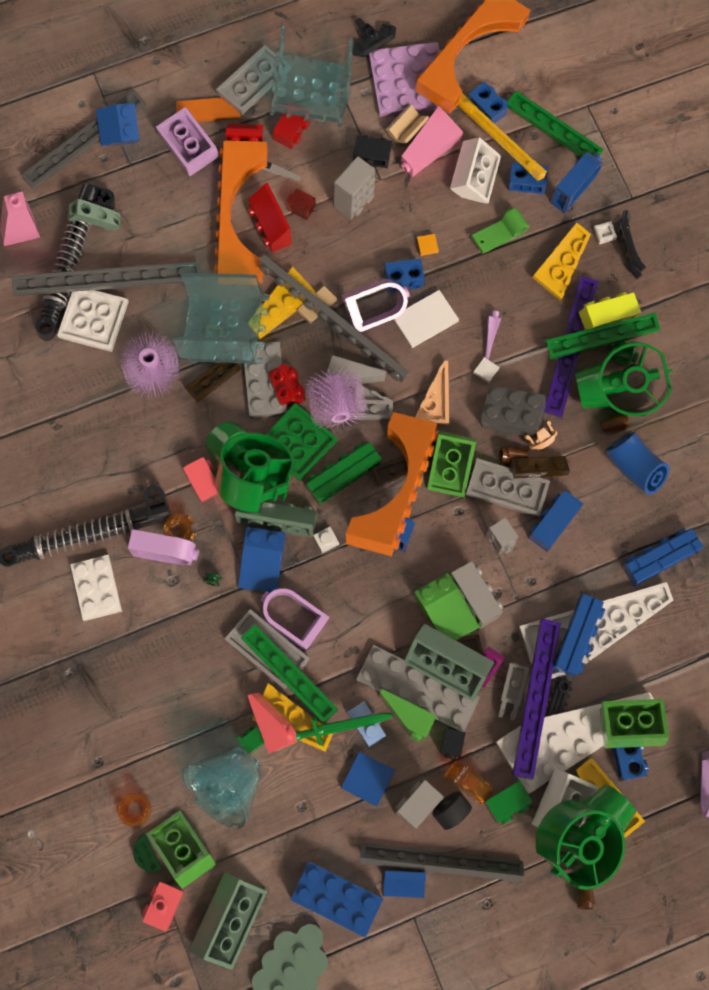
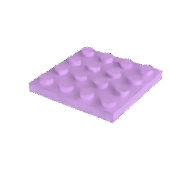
M438 42L378 49L369 53L379 117L398 115L408 105H412L417 112L436 110L439 107L415 92L417 76L425 72L430 61L433 62L439 52Z

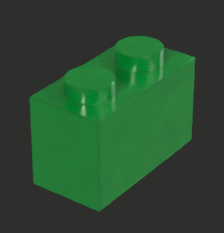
M518 781L484 801V804L495 823L501 822L503 825L512 820L511 815L517 811L519 814H522L530 809L529 804L533 801L521 781Z

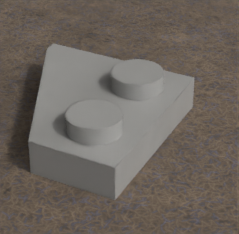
M359 384V387H361L359 389L364 390L360 392L361 397H363L362 402L365 411L355 414H365L355 416L366 417H354L355 420L390 421L393 414V400L383 397L376 391H371L361 386L362 384Z

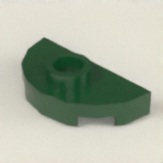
M143 833L134 845L133 856L135 862L141 869L147 872L163 870L146 833Z

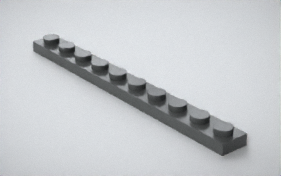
M266 255L259 259V269L265 275L269 274L273 277L277 285L280 287L284 286L289 290L288 293L293 298L300 299L308 310H313L317 313L320 320L323 322L327 321L332 325L331 327L336 333L343 334L351 345H356L361 349L360 351L366 357L370 356L375 360V364L379 368H385L394 380L403 382L409 372Z
M199 262L17 275L11 276L14 297L201 282L202 277Z

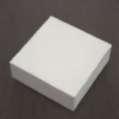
M611 221L593 227L599 244L617 239Z
M484 357L473 374L489 384L500 367Z

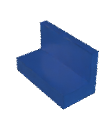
M384 871L383 896L424 898L426 873Z

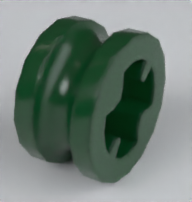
M205 572L206 578L202 582L219 587L218 581L222 577L211 572Z

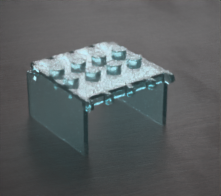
M282 25L274 61L270 115H274L275 112L286 113V118H290L292 114L304 116V121H308V118L321 119L322 124H326V120L337 122V126L341 127L350 96L353 38H349L342 64L330 62L329 66H327L326 61L312 59L311 63L309 58L295 56L294 59H291L292 55L283 54L285 26Z
M182 273L181 277L187 293L191 296H189V310L186 316L184 337H173L172 339L179 357L188 358L189 362L261 364L263 358L256 357L257 348H264V343L258 342L259 332L266 331V326L260 325L261 315H268V310L262 309V301H269L270 295L261 293L257 275Z

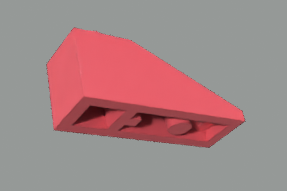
M260 693L248 695L268 753L279 751L297 743L296 732L284 716Z

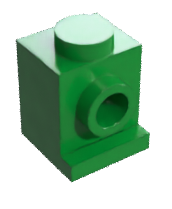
M259 726L247 729L243 733L245 737L242 739L240 736L236 738L249 755L264 744Z

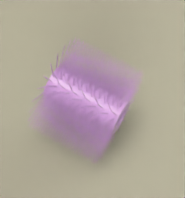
M152 337L149 348L146 338L147 348L146 346L144 348L141 341L140 344H137V347L140 349L137 350L133 347L131 356L130 353H127L124 356L125 359H122L126 360L124 363H127L124 366H129L125 368L128 371L123 370L124 377L128 381L130 379V382L137 381L133 389L137 385L142 387L144 385L150 393V389L153 386L155 393V382V385L157 383L161 392L160 386L164 384L168 386L167 380L172 377L171 375L174 374V370H178L175 368L177 366L174 365L177 363L173 362L176 360H171L168 354L172 358L177 357V355L171 352L168 353L170 349H165L163 347L164 343L160 347L159 345L162 342L158 343L157 341L156 344Z
M330 374L326 378L320 376L323 378L320 380L323 381L317 380L320 383L312 384H319L315 385L319 389L311 393L313 396H308L310 400L311 397L316 396L315 399L319 401L315 402L317 403L314 405L315 409L318 408L316 406H319L320 410L323 409L315 413L322 414L321 417H326L324 420L338 423V425L340 422L343 424L344 421L348 423L346 420H349L350 417H366L354 416L365 413H351L365 411L362 402L363 397H361L360 392L364 390L359 389L361 388L359 384H362L358 382L360 378L356 377V384L358 385H355L352 378L348 379L350 378L349 374L347 378L343 377L346 374L342 376ZM349 380H351V382H354L352 383L354 384L353 386H349L351 385L350 382H348Z

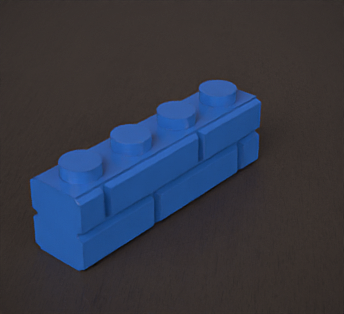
M682 528L674 533L676 535L674 538L669 539V537H666L658 542L659 546L653 548L651 545L642 550L643 554L639 557L633 555L627 558L623 570L629 577L632 585L635 587L704 548L703 544L697 538L693 528L688 530Z
M586 594L579 596L554 661V670L571 677L582 673L585 665L582 660L584 655L588 656L592 647L589 644L590 639L596 636L599 628L596 626L597 620H601L605 609L602 608L603 601Z

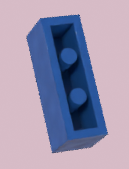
M566 490L562 495L558 493L552 500L554 504L552 508H546L540 516L543 520L539 524L535 523L529 531L532 533L529 539L546 552L549 551L584 504Z

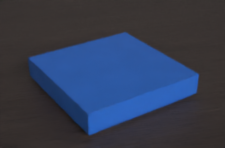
M359 752L341 789L377 807L395 770Z

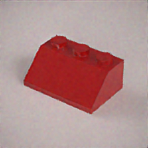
M267 182L248 199L249 207H247L249 215L256 220L255 226L257 231L262 232L264 236L262 240L265 247H269L273 253L292 245L291 228Z

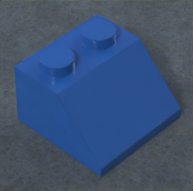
M134 103L115 104L96 109L101 146L135 144L140 140Z

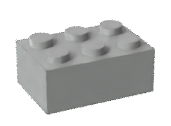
M357 157L334 182V208L350 220L354 216H358L362 212L363 206L366 203H370L374 198L375 169L361 158Z
M471 561L452 572L450 576L460 590L479 625L478 630L501 616L503 606L498 598L495 599L491 593L493 590L490 584L482 579V571L477 564L474 566Z
M426 780L422 783L418 781L408 792L411 796L408 799L404 797L395 807L398 810L395 815L412 830L417 829L444 798Z

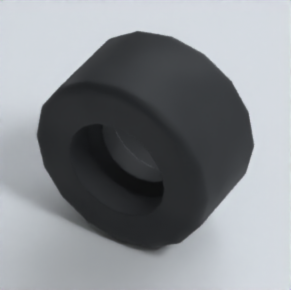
M456 791L445 797L435 807L432 814L443 829L449 830L457 826L468 816L472 806L460 791Z

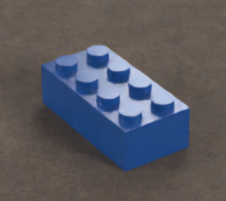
M308 862L291 900L366 937L383 898Z

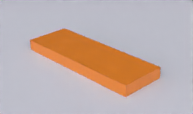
M223 98L176 101V112L186 107L197 122L241 119L240 113Z

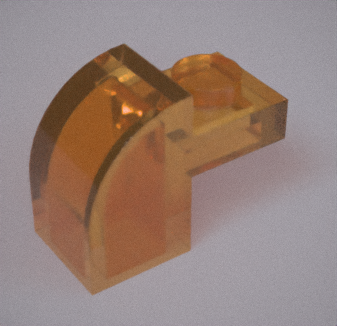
M456 760L444 775L448 781L462 789L469 797L481 805L493 790V787L480 775Z

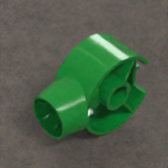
M631 341L616 346L604 357L602 363L575 372L582 408L612 407L614 410L629 416H643L656 411L666 402L672 391L668 373L673 372V370L667 369L666 356L654 346L644 342ZM631 346H643L638 364H631L623 371L602 376L605 365L616 352ZM648 348L660 355L667 384L665 391L658 400L646 389L650 381L660 379L658 368L645 370L642 367ZM639 370L643 372L644 379L640 385L630 386L627 384V376L631 371ZM645 390L655 403L643 409L629 410L614 404L606 394L624 391L640 393Z
M226 421L217 425L207 436L205 443L206 448L218 465L215 486L219 496L230 506L251 513H258L260 503L269 499L276 501L278 495L282 494L281 499L284 502L294 468V458L288 447L269 435L248 433L233 421ZM233 464L236 470L240 472V477L234 475L227 467Z
M604 784L584 802L579 800L561 802L547 812L538 827L536 853L544 857L553 867L550 871L552 874L562 878L578 889L589 890L600 887L616 874L622 863L625 853L624 831L635 815L636 809L625 796L607 784ZM591 815L580 827L572 825L578 819ZM560 849L565 852V854L562 856L561 859H560ZM560 860L567 868L573 863L574 872L565 873L559 866Z

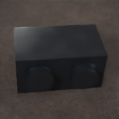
M356 135L353 161L359 157L370 166L388 169L392 141L386 138L377 139L367 135Z

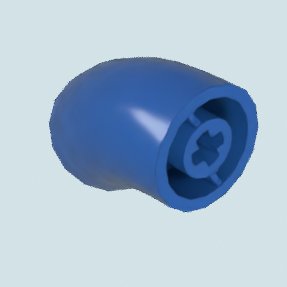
M635 431L619 438L605 450L606 455L619 471L648 495L657 492L667 480L670 470L669 465L656 456L643 443Z

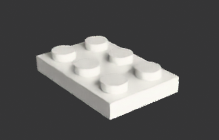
M109 555L70 564L83 621L122 612Z

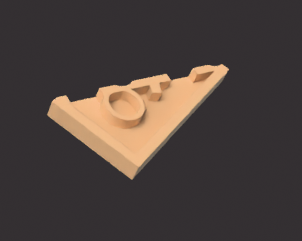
M444 361L440 366L415 418L435 422L437 425H449L448 361Z

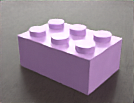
M186 107L156 126L159 137L189 177L219 157L216 146Z

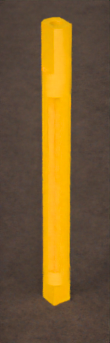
M462 93L460 103L457 106L500 144L537 181L543 179L547 171L525 153Z

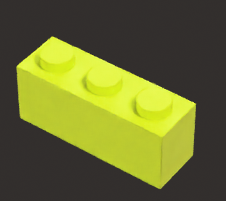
M626 292L616 295V298L613 299L611 297L603 298L599 303L594 301L586 303L584 308L579 311L585 330L635 318L642 313L635 294H627Z

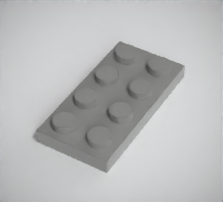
M264 45L216 89V93L243 115L291 71V66Z
M280 342L242 345L249 417L259 418L284 415L287 412L286 405H280L268 374L269 371L282 365Z
M477 458L466 495L539 518L550 480L540 477L514 479L511 468Z
M250 609L226 636L225 640L286 690L287 686L241 640V637L255 624L300 671L307 665L310 658Z

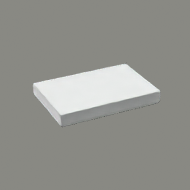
M438 290L406 308L393 321L410 347L413 348L459 322V319L441 291Z

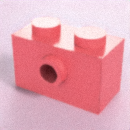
M202 457L183 467L201 503L218 494L215 486L216 477L212 473L214 468L209 459L205 460Z
M159 882V885L155 884L150 894L153 899L150 905L146 904L142 913L144 917L143 922L165 932L168 931L184 891L164 882Z

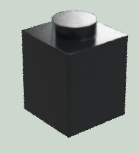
M446 728L440 754H444V758L456 760V757L460 758L466 732Z

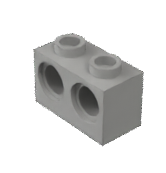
M506 518L491 526L485 536L497 555L501 553L506 555L511 552L518 539V535Z

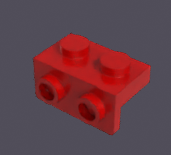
M228 123L226 139L227 141L263 142V124Z
M282 364L268 372L280 405L284 406L291 401L299 404L306 401L304 396L305 390L299 383V375L294 367Z

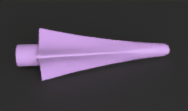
M495 310L492 311V315L489 316L487 323L485 358L488 360L501 321L499 311Z

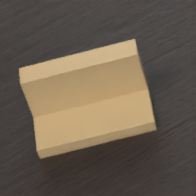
M408 105L385 130L395 143H407L429 120V117L420 116L412 105Z

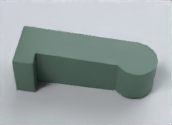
M79 198L69 204V221L75 222L78 220L103 227L109 231L120 229L121 215L114 210Z

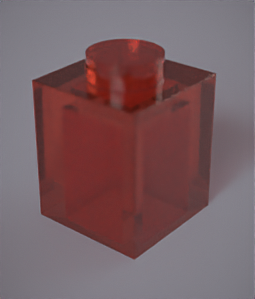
M296 188L294 193H290L287 198L288 211L308 220L316 207V198Z

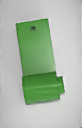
M508 208L503 213L504 216L501 221L471 236L482 254L523 234L529 228V224L517 208Z

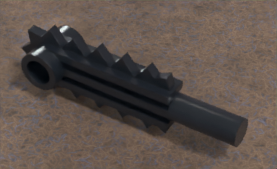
M566 676L563 678L557 677V681L552 682L555 688L550 690L552 696L548 697L550 703L546 706L545 717L565 712L563 707L568 705L565 699L570 698L568 692L573 690L571 688L572 681H568Z

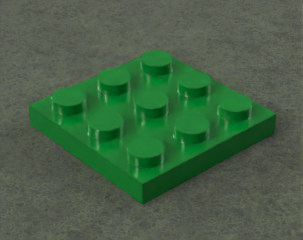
M295 403L266 435L278 439L288 447L294 458L292 475L301 481L337 443L338 438L324 426L321 427L317 420H312L314 418Z

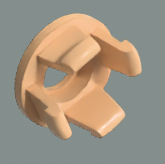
M545 420L548 431L544 427L537 431L538 438L532 437V440L529 435L524 434V438L530 443V449H543L555 440L558 432L551 427L549 420Z

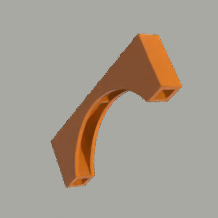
M484 0L482 5L479 4L476 7L474 14L466 19L465 25L458 28L454 38H450L445 48L439 50L435 60L428 63L425 72L417 76L415 92L450 114L460 103L463 92L456 80L454 61L461 49L471 40L490 32L511 31L518 33L528 21L531 10L516 0Z
M224 141L223 148H220V159H223V164H219V175H222V180L218 181V191L221 192V197H218L217 201L218 208H220V214H217V225H220V230H216V242H219V247L215 248V258L218 259V264L214 266V274L218 276L219 282L263 283V272L259 269L260 257L250 252L238 239L231 223V209L234 198L243 183L254 173L267 167V142Z
M393 412L388 424L387 438L399 448L405 458L408 469L406 481L400 492L387 505L370 514L351 518L346 531L347 545L391 557L394 549H398L400 544L399 535L404 533L406 527L405 518L410 517L412 510L411 502H415L417 497L416 488L422 484V472H426L429 462L427 458L433 454V442H437L439 434L437 423Z

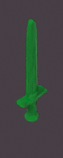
M392 713L372 714L318 725L317 718L313 717V728L302 731L295 730L296 740L298 742L303 738L316 736L318 745L321 746L323 744L321 736L380 723L392 718Z

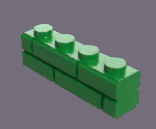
M369 441L365 444L363 442L359 443L354 448L355 451L350 454H343L339 457L337 463L326 465L322 473L319 475L315 473L307 479L306 488L318 505L370 472L371 468L382 463L380 455Z

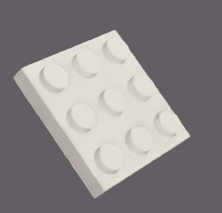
M96 290L72 292L57 335L58 338L112 352L129 303L128 299Z

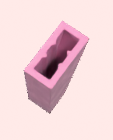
M440 106L402 155L401 167L405 173H409L412 177L462 139L463 131Z
M23 191L4 196L0 232L4 246L40 238L37 222Z

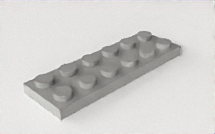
M373 645L356 679L357 682L379 693L381 689H384L436 715V721L454 730L465 731L480 699L479 696H476L475 700L471 701L404 664V659Z

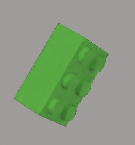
M663 699L602 702L600 718L604 748L666 745L669 739Z

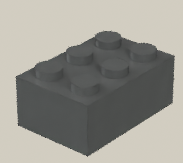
M489 386L481 417L482 427L484 429L523 436L527 434L530 437L538 438L536 432L541 429L546 407V397L542 394Z

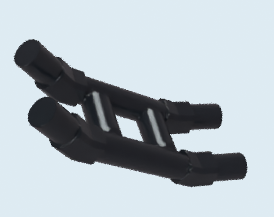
M624 210L622 218L619 219L617 237L621 244L627 270L636 279H639L642 276L641 272L646 269V266L636 252L630 232V211Z

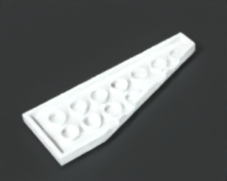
M667 582L603 601L604 615L601 620H597L596 626L599 627L597 634L594 638L591 637L589 642L592 645L588 656L584 655L582 662L588 663L671 603L673 597ZM574 610L545 618L561 623L555 659ZM540 620L519 626L531 666ZM553 669L551 679L566 674Z
M646 692L614 701L647 700L654 698L652 697L650 692ZM602 703L544 717L534 779L529 780L517 777L528 794L550 781L555 768L565 771L604 746L600 718ZM521 726L495 741L512 770Z

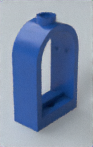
M589 152L585 153L556 186L551 204L565 214L603 166L602 158L596 153L593 155Z

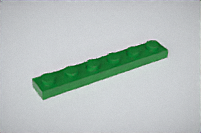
M517 90L507 101L509 110L579 157H582L587 152L592 155L596 153L599 156L603 153V148Z
M655 312L546 340V346L551 360L660 332L661 329Z
M255 624L241 637V640L323 724L338 711V708Z

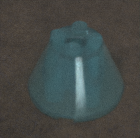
M237 746L232 750L187 765L183 770L182 777L188 791L192 790L197 797L194 801L210 817L224 826L231 828L235 825L240 829L247 823L261 778L259 770L261 764L257 759L250 758L242 748Z

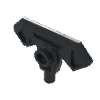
M358 18L355 23L359 27V33L363 41L354 42L352 55L365 57L393 40L396 34V27L382 24L378 32L369 23H364L361 18Z

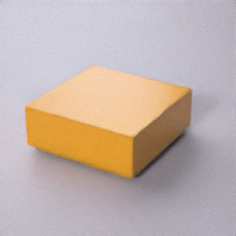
M435 234L417 237L420 256L438 253L439 249Z

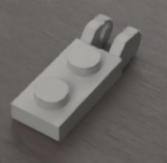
M509 663L500 699L501 705L498 717L502 718L504 716L506 703L513 705L510 720L515 721L518 707L521 705L529 667Z

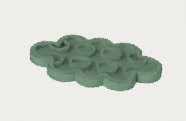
M306 924L299 929L297 934L291 931L279 933L274 941V949L267 951L262 958L263 968L258 970L253 976V990H317V976L323 974L328 966L326 954L319 949L323 942L321 929L317 925Z

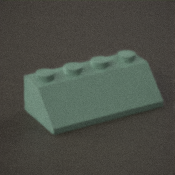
M267 500L260 503L258 513L237 509L235 518L237 525L313 537L317 511L308 506L297 508L294 504L283 503V505H279L275 501Z
M423 624L411 645L404 664L474 701L494 661L434 628Z
M224 872L189 951L206 961L232 970L267 891Z

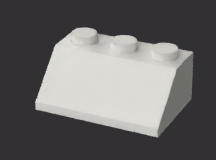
M480 137L463 141L450 189L461 198L485 204L489 203L501 155Z
M555 768L532 825L539 827L547 812L557 804L568 800L584 802L599 787ZM587 816L578 819L572 825L580 827L585 822Z

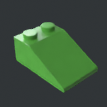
M444 431L439 432L427 490L465 497L477 438Z
M449 573L444 574L414 592L416 602L432 627L444 635L458 641L479 628L476 619Z
M381 689L379 698L404 731L409 734L408 737L416 742L424 741L434 723L436 715Z
M181 810L146 834L173 878L182 889L216 865Z

